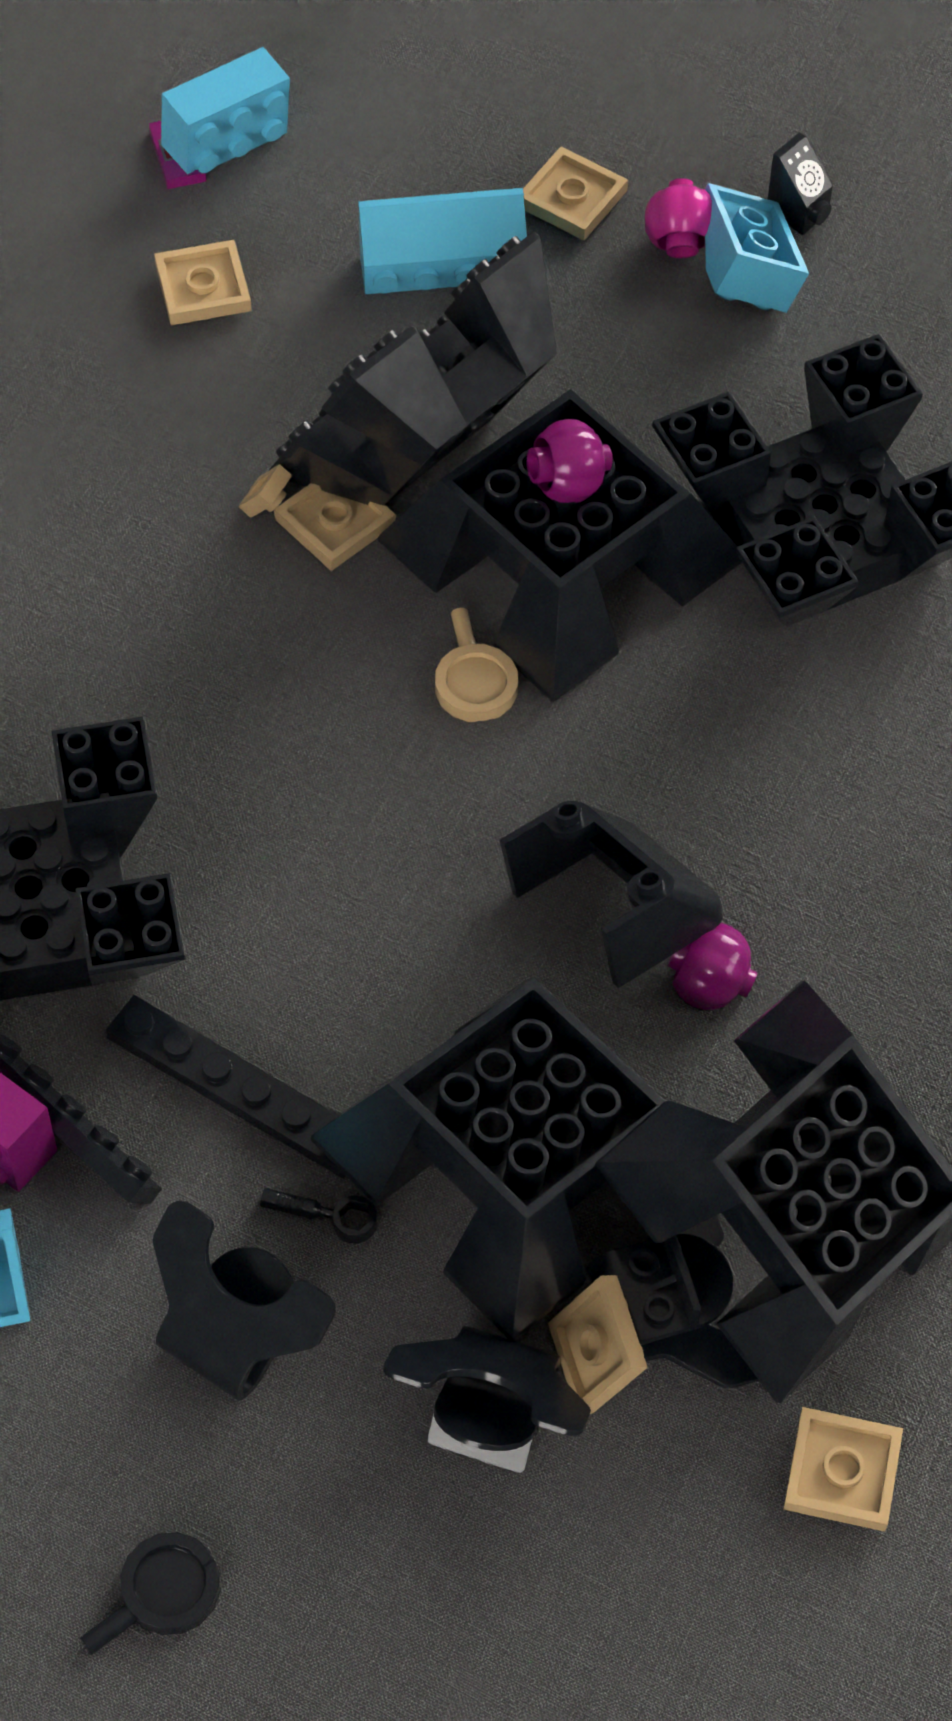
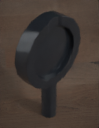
M179 1532L157 1534L140 1542L127 1556L120 1574L121 1596L124 1605L79 1639L87 1652L93 1655L136 1622L145 1630L160 1635L183 1634L201 1625L214 1611L220 1594L219 1569L210 1550L198 1539Z

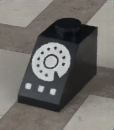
M799 132L773 154L767 200L778 202L788 226L804 235L813 226L821 225L828 218L832 209L830 200L833 185L807 137Z

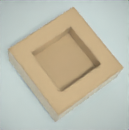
M280 464L258 477L238 507L250 518L265 509L272 512L285 498L287 493L283 488L292 475Z

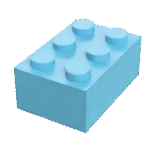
M261 47L162 93L161 145L179 166L189 174L197 169L200 173H208L224 162L235 157H241L260 145L279 139L287 133L290 77L267 50Z

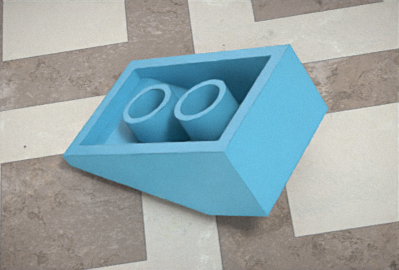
M708 183L705 190L711 196L712 212L705 236L706 272L715 294L729 301L737 299L752 303L762 310L774 309L787 313L809 272L779 203Z

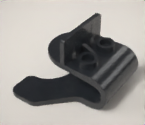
M176 1201L168 1206L153 1235V1246L169 1303L167 1315L156 1336V1345L236 1400L241 1401L255 1389L274 1357L312 1349L321 1343L335 1316V1303L327 1293L309 1281L298 1280L294 1282L286 1266L276 1256L260 1248L241 1247L228 1251L211 1265L209 1260V1242L214 1230L213 1220L189 1202Z
M718 1215L663 1242L655 1244L649 1236L647 1241L603 1253L588 1264L587 1272L591 1284L600 1276L617 1275L624 1298L628 1304V1310L639 1343L643 1349L645 1361L658 1358L668 1359L726 1389L759 1381L721 1329L710 1324L728 1306L734 1282L729 1261L718 1248L724 1238V1232Z
M465 1325L455 1338L395 1346L383 1367V1372L388 1377L419 1388H431L437 1381L447 1378L435 1402L428 1434V1442L431 1445L517 1473H522L526 1468L532 1441L538 1426L564 1435L577 1436L582 1434L591 1412L588 1404L558 1374L561 1356L515 1341L511 1342L509 1339Z

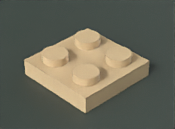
M561 146L523 188L525 211L585 240L627 192L628 179Z
M234 240L154 254L155 266L171 326L252 311L250 295Z
M312 483L274 509L275 520L330 571H333L376 540L396 520V514L385 504L379 505L369 502L366 505L321 491L319 485Z
M617 1275L600 1276L548 1322L557 1354L561 1356L560 1363L566 1382L588 1404L591 1409L590 1414L596 1412L648 1368Z
M802 1407L783 1510L885 1532L889 1521L903 1428Z

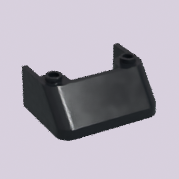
M564 801L499 840L512 894L517 898L590 854L595 855L628 883V898L636 908L601 928L612 982L617 988H620L691 944L705 933L715 929L723 919L720 897L712 888L633 823L582 802Z

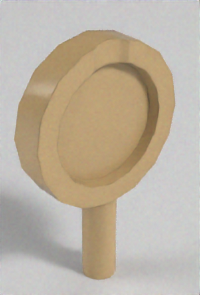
M456 608L451 612V617L459 647L452 649L440 660L435 670V695L445 711L463 721L477 722L499 718L513 706L518 695V670L512 659L502 650L487 644H476L468 610L466 608Z

